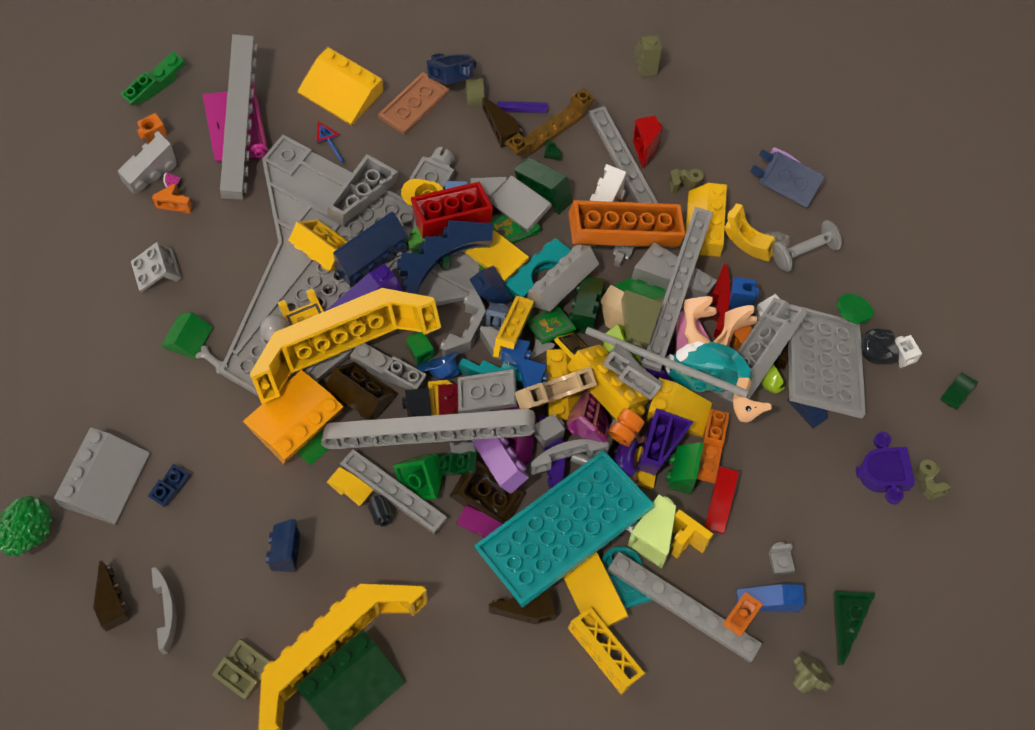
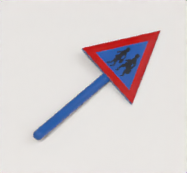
M318 121L316 143L327 140L339 161L343 163L344 160L331 141V138L341 136V134Z

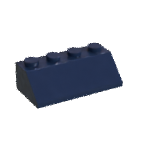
M393 211L333 252L336 271L350 287L383 263L389 262L394 255L403 252L409 246L408 236Z

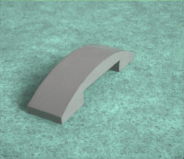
M589 439L572 440L558 444L540 454L531 463V475L551 470V462L583 452L587 453L589 459L595 457L603 450L608 453L609 444L608 442L603 443Z
M155 567L151 568L153 588L157 594H162L165 618V627L157 628L158 648L164 655L168 654L174 640L177 612L172 591L164 577Z

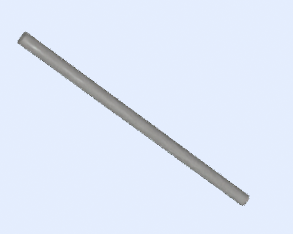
M587 327L585 334L614 346L617 344L629 352L747 398L749 395V390L590 327Z

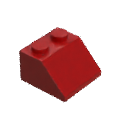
M656 115L635 119L632 142L641 168L647 166L657 151L658 143H660L662 124L658 122Z

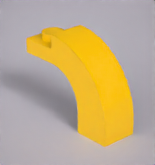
M736 203L733 209L729 211L728 222L724 226L728 237L745 253L769 262L773 256L772 247L776 242L775 237L760 233L752 228L746 220L743 205Z

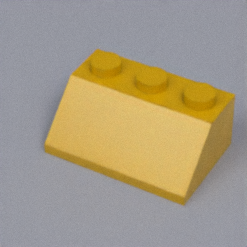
M318 219L296 222L288 240L297 250L306 253L309 259L317 261L327 271L336 270L333 252L349 242Z

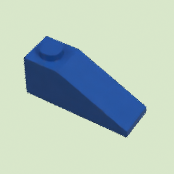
M779 584L736 590L737 603L746 592L763 604L759 611L800 612L804 607L803 585Z

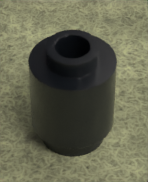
M376 495L370 498L368 508L375 525H380L381 527L389 525L394 516L387 499L383 495Z

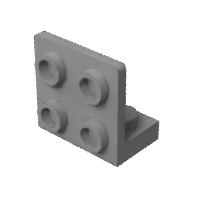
M159 242L153 244L131 261L139 291H145L162 277L175 282L182 278L173 248Z

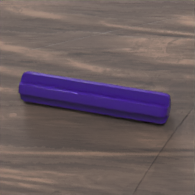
M497 102V106L505 112L547 113L548 104L546 102Z

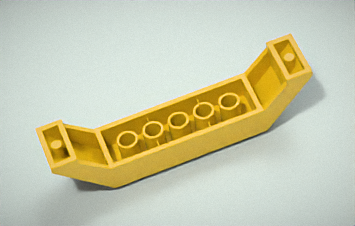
M380 288L274 332L250 373L261 403L263 404L279 397L280 390L292 373L391 331L403 329L422 332L423 335L440 329L441 324L435 300L429 296Z
M359 584L357 587L349 589L342 601L335 602L324 617L320 616L315 620L314 626L309 631H304L298 636L297 642L292 646L289 645L284 648L280 653L281 656L275 662L271 661L264 667V672L261 673L259 730H282L284 704L297 691L295 686L362 629L367 627L378 615L410 613L414 616L428 603L426 589L423 586Z

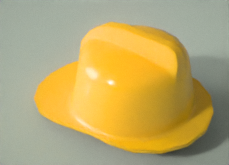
M411 179L403 185L401 196L405 203L412 206L411 197L440 191L443 188L440 184L433 181Z

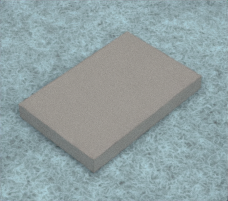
M512 175L489 199L492 207L527 232L552 207L549 201Z
M515 369L459 377V414L517 407Z

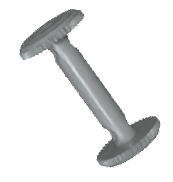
M826 220L821 224L822 234L788 249L783 243L775 242L772 247L775 263L781 270L789 272L792 269V258L824 244H827L832 250H839L842 245V236L838 227L833 222Z

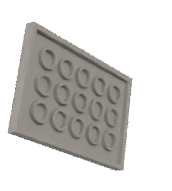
M790 304L791 306L804 309L807 314L788 341L789 401L862 419L866 415L860 324H854L838 316Z

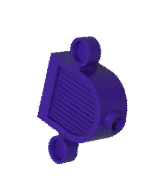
M879 432L873 440L874 445L878 449L870 451L860 466H856V476L860 478L863 485L869 490L878 493L886 492V501L896 505L903 499L902 491H910L915 484L907 447L887 448L891 443V437L886 432Z

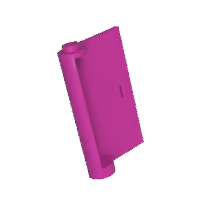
M251 84V88H254V99H250V104H253V114H249V119H252V128L248 130V135H251L250 146L247 145V150L250 152L249 159L262 158L268 152L254 84ZM228 92L203 94L215 162H222Z

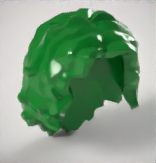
M33 496L18 498L11 505L7 506L1 513L0 550L7 556L18 557L25 551H30L32 546L37 547L41 542L46 541V536L50 533V522L53 521L50 514V506L42 499H37Z

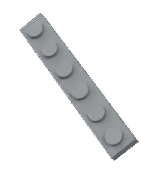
M352 449L340 463L344 470L362 480L377 494L383 495L388 502L434 535L446 522L447 517L355 450Z

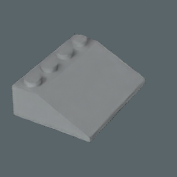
M90 427L54 499L62 508L116 525L151 454L110 433Z

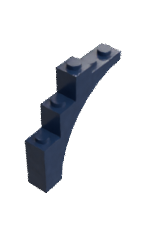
M448 220V225L443 230V238L425 236L424 243L420 244V254L402 252L401 259H397V270H400V277H404L403 288H407V293L417 294L428 273L437 264L442 262L444 257L473 248H490L493 241V224Z

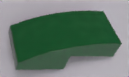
M961 372L940 400L949 407L958 410L979 382Z
M477 452L448 453L440 456L438 463L439 476L474 473Z

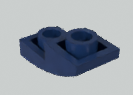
M173 464L163 480L159 479L148 497L166 507L184 487L191 474Z

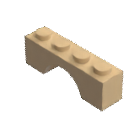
M591 367L551 381L526 387L515 392V396L520 409H531L597 386Z

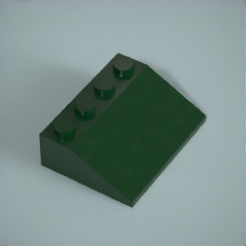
M362 629L300 681L295 688L329 730H352L402 687L405 681Z

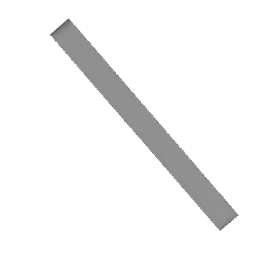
M529 409L328 423L324 427L321 444L327 449H345L530 436L534 433L535 413Z

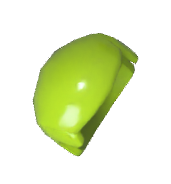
M773 364L761 381V384L767 391L774 394L780 393L785 389V387L781 388L784 381Z

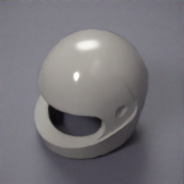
M272 314L260 322V340L264 347L267 345L264 340L269 342L274 332L290 326L286 318L278 314Z

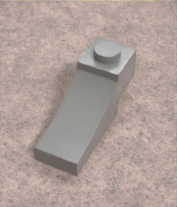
M615 344L606 356L603 365L617 373L620 381L651 400L661 388L662 382L647 372L632 357L630 352Z

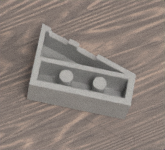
M158 131L154 134L155 138L148 145L145 143L142 146L143 150L136 157L133 155L118 170L121 181L134 195L144 190L146 186L157 181L164 173L173 170L178 165L171 144Z

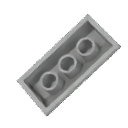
M581 244L574 246L571 252L561 258L554 268L550 269L541 280L534 284L527 294V299L534 300L533 307L551 311L599 265L591 247Z

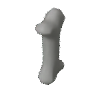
M201 346V351L196 353V359H206L215 366L216 373L220 374L219 370L223 361L214 357L209 352L208 346Z

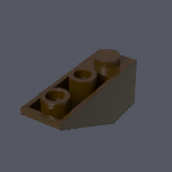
M100 561L93 609L100 626L107 632L129 621L127 613L130 612L127 602H122L120 598L123 592L119 584L114 583L112 579L115 573L111 565L106 566L103 561Z
M550 590L542 592L523 608L514 597L508 600L503 598L496 599L489 604V613L534 625L553 621L556 618Z

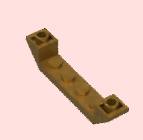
M583 87L571 96L568 107L524 138L517 133L507 140L505 145L516 155L531 156L545 146L547 140L552 141L579 122L595 101V97Z

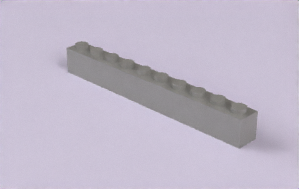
M232 34L220 183L221 199L243 200V193H247V182H244V179L248 177L246 161H249L250 152L247 150V145L250 146L251 135H248V130L252 128V119H249V114H253V104H250V99H254V88H251V84H255V73H252V70L256 69V58H253V56L257 54V43H254V36Z

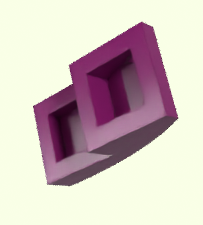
M468 506L463 508L456 521L457 525L483 538L503 525L490 516Z

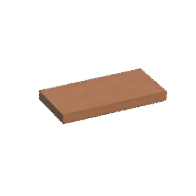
M422 72L378 114V118L405 136L449 94V89L438 81L428 78V75Z

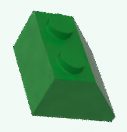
M704 443L677 446L676 453H671L669 463L673 464L672 470L667 471L665 480L669 482V490L691 495L697 479Z

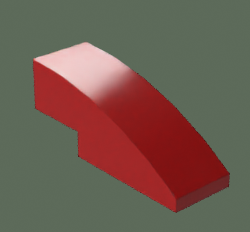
M719 466L704 526L707 530L724 534L739 471Z

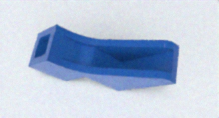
M518 339L514 349L503 347L501 361L513 365L520 372L524 388L547 382L549 373L546 372V364L531 361L532 350L529 349L530 342Z

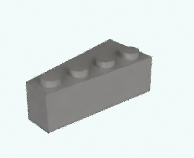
M366 154L327 206V217L344 226L397 183L398 171Z
M654 242L634 267L631 279L635 281L639 279L647 282V285H655L667 291L678 256ZM695 267L685 298L710 296L717 280Z

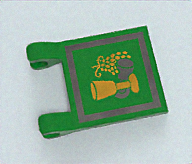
M502 213L496 214L491 218L490 223L493 224V230L512 244L541 233L538 223L527 232Z
M558 305L551 311H545L534 317L529 315L526 321V325L542 345L556 339V337L576 330L575 325Z

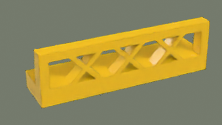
M520 296L515 297L496 337L493 357L499 358L503 347L514 349L533 308L534 300Z
M591 607L571 621L568 627L569 631L621 695L634 682L644 676L643 670ZM590 615L595 622L594 627L586 626L582 619ZM597 633L605 634L608 638V644L599 643L596 639ZM610 649L620 652L621 661L612 659ZM624 666L632 667L637 674L629 680L624 673Z

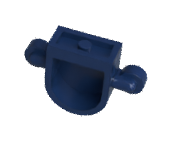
M442 53L431 55V60L427 61L428 78L446 85L470 79L474 76V68L477 66L476 60L472 56L465 54L448 56Z

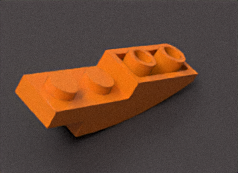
M710 409L702 442L704 445L697 474L698 480L715 484L730 413Z

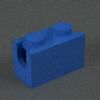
M740 277L733 278L728 311L746 305H753L755 307V302L759 295V287H756L757 280Z

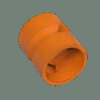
M623 409L617 417L618 422L612 424L608 434L618 443L628 447L635 438L634 433H639L645 422L633 411Z

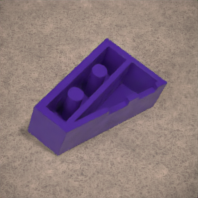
M656 408L648 424L636 469L655 476L688 431L693 421Z

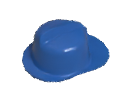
M458 352L426 361L418 365L416 369L420 371L428 370L435 378L448 380L459 374V368L455 359Z

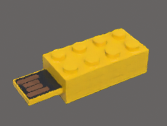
M574 333L556 337L554 341L572 359L567 365V368L572 373L591 367L597 386L588 390L616 420L623 409L631 410L642 417L645 412L644 406L650 399L620 381L617 373L603 365L606 356L609 354L605 347L599 344L587 348Z

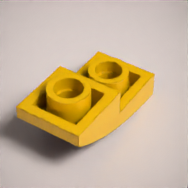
M340 467L326 482L340 495L345 494L358 506L373 491L362 480Z

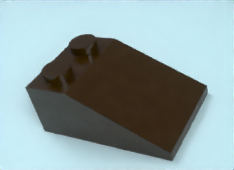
M476 460L475 472L461 475L450 497L464 507H471L504 524L512 518L525 493L518 488L514 492L509 493L500 487L489 468Z

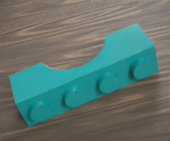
M556 238L551 242H547L539 254H534L527 265H523L514 277H510L506 281V287L511 293L512 299L514 300L516 296L527 298L528 291L534 286L533 277L543 270L554 268L560 259L572 250Z

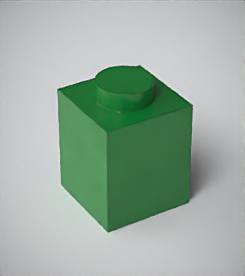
M422 332L413 333L406 339L407 349L417 366L434 358V348Z

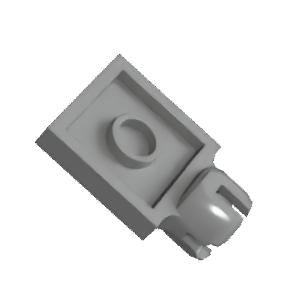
M438 147L431 157L423 156L409 180L422 179L440 184L444 190L445 181H450L455 174V170L450 167L454 161L452 152L446 149L444 154H442L441 152L444 148Z

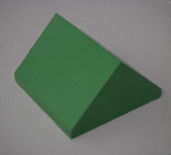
M193 312L180 314L161 347L196 360V353L200 352L201 346L205 345L213 327Z

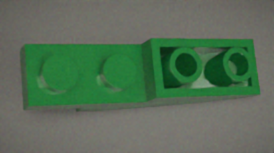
M172 51L149 74L144 71L120 95L132 106L152 98L176 80L174 75L186 65L185 61Z

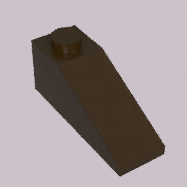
M482 98V109L500 147H506L505 142L517 133L521 135L522 128L520 124L517 125L511 115L488 98Z

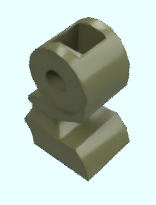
M677 168L670 171L668 183L671 194L677 193L680 183L689 191L700 187L704 177L703 172L699 169H691L688 172L686 169L679 170Z
M925 459L916 469V476L922 481L920 484L922 495L928 501L946 496L951 487L945 482L934 483L933 480L940 469L934 461Z

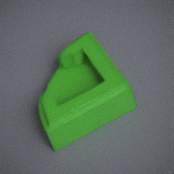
M417 227L410 232L408 238L411 252L419 248L420 244L424 243L425 238L422 239Z

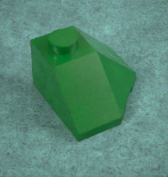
M438 453L422 454L393 464L399 483L408 487L423 500L438 498L442 476H439L438 463L440 459Z

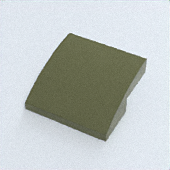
M239 639L228 657L222 659L212 675L246 700L261 683V673L264 672V667L271 660L243 639Z

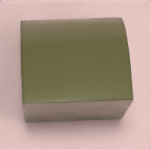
M483 78L466 79L467 106L482 105V98L484 97Z

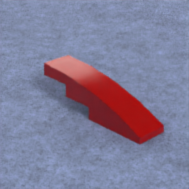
M723 264L712 293V303L716 304L717 313L712 316L711 320L718 322L713 338H717L722 333L725 323V312L728 311L730 279L727 264Z

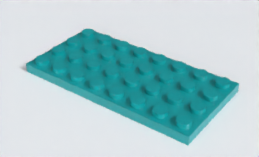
M603 450L474 545V547L523 608L655 507L652 501Z

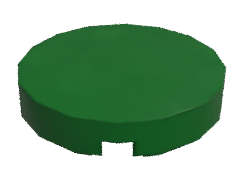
M843 294L836 303L837 310L841 311L840 315L851 323L860 324L864 322L866 324L873 316L874 310L871 304L859 295Z

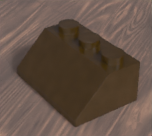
M355 362L334 368L324 387L332 396L339 398L347 407L360 413L361 417L368 420L380 416L398 395L396 391Z

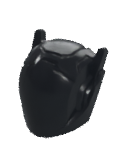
M871 329L864 335L861 334L862 355L866 360L875 364H892L899 361L898 346L895 345L894 335L890 329Z

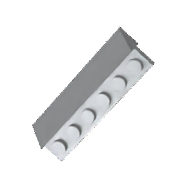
M773 298L737 351L749 364L753 372L748 399H750L756 388L760 385V382L781 354L787 342L802 323L807 314L804 309L791 306L787 301ZM727 390L711 391L733 406L734 393Z

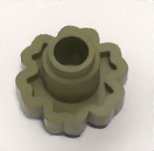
M802 653L793 660L798 670V673L794 676L793 684L799 691L807 693V691H811L814 687L827 691L832 686L831 676L816 660Z

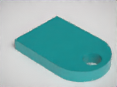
M614 547L607 551L602 558L606 571L613 562L612 555L618 554V552L644 567L638 554L627 547ZM607 571L625 610L653 601Z

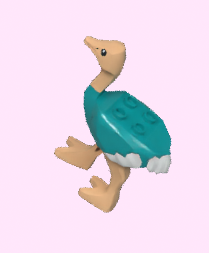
M705 296L684 300V313L686 317L684 335L688 344L679 349L675 354H669L666 358L749 390L753 372L745 359L736 350L730 348L729 345L734 331L758 322L757 317L751 316L754 313V306L746 305L725 312L724 329L711 342L697 330L696 320L700 317H709L717 313L716 308L709 306L713 298ZM664 366L668 375L675 382L690 390L698 392L724 391L722 388ZM734 394L733 397L734 412L741 422H750L761 413L772 409L770 403L752 401L748 397H742Z

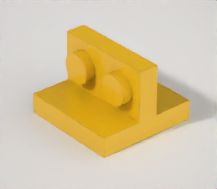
M679 509L674 516L672 532L676 536L671 545L674 547L671 555L678 559L689 544L703 554L711 541L713 533Z

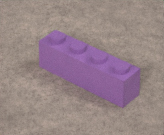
M507 438L471 440L499 486L509 493L514 492L529 478L525 472V465L520 460H517V453L507 445L509 443Z

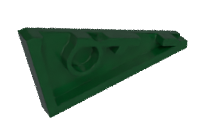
M835 591L833 593L838 665H844L848 658L850 649L861 629L875 593Z

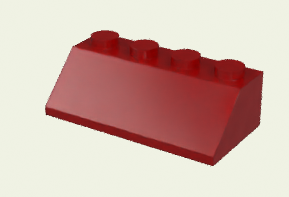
M480 181L411 197L416 226L422 239L425 236L431 237L443 234L444 227L448 225V220L478 223L491 222L493 207Z

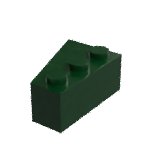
M530 157L526 158L514 169L516 179L549 201L555 208L554 212L558 215L573 203L568 178L565 174L559 173Z
M586 276L577 285L576 292H578V295L573 299L572 308L574 309L573 313L569 315V319L575 325L576 330L571 332L585 334L587 327L594 329L605 279Z

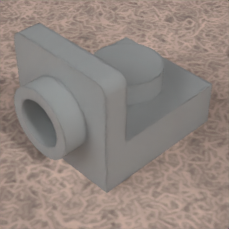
M778 542L769 550L768 553L774 576L795 572L791 555L792 544Z

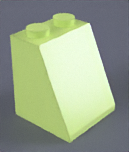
M658 495L653 502L655 508L645 514L631 532L628 546L662 569L669 553L676 505L668 497Z

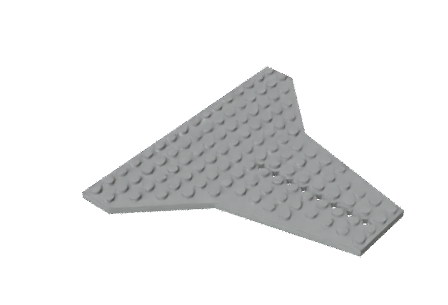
M282 135L262 158L278 244L219 370L220 375L257 396L258 394L250 373L265 349L260 340V322L272 314L283 316L278 302L282 300L286 301L290 312L310 304L306 293L309 289L314 290L318 301L322 302L321 307L323 311H325L357 284L355 283L350 287L344 279L337 280L335 276L340 275L336 270L327 271L323 269L321 264L309 259L306 253L297 250L288 241L296 222L318 219L348 241L392 211L401 223L408 238L410 232L417 227L413 207L405 203L401 196L390 190L383 193L344 226L327 217V206L351 176L352 172L312 152V149L285 135ZM443 234L435 235V236H431V237H441V236H443ZM407 246L403 253H412L409 246ZM463 251L449 256L450 264L447 270H443L437 264L428 273L417 294L433 297L436 306L463 301L466 294H470L472 288H474L469 279L481 271L478 263ZM399 252L385 264L396 276L403 291L407 292V288H403L404 277H400V270H397V259H401L402 253ZM332 288V293L326 294L325 289L329 290ZM356 347L301 370L318 383L346 360ZM296 371V372L292 373V374L289 376V378L287 379V381L285 382V384H286L292 377H294L299 371Z

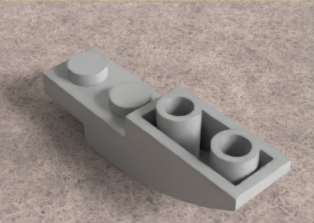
M365 343L356 346L350 355V359L366 367L367 372L406 389H418L427 375L394 356L390 358Z

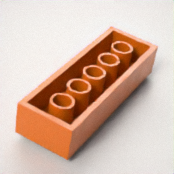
M574 200L569 210L572 244L651 246L655 242L661 247H679L685 237L680 204Z

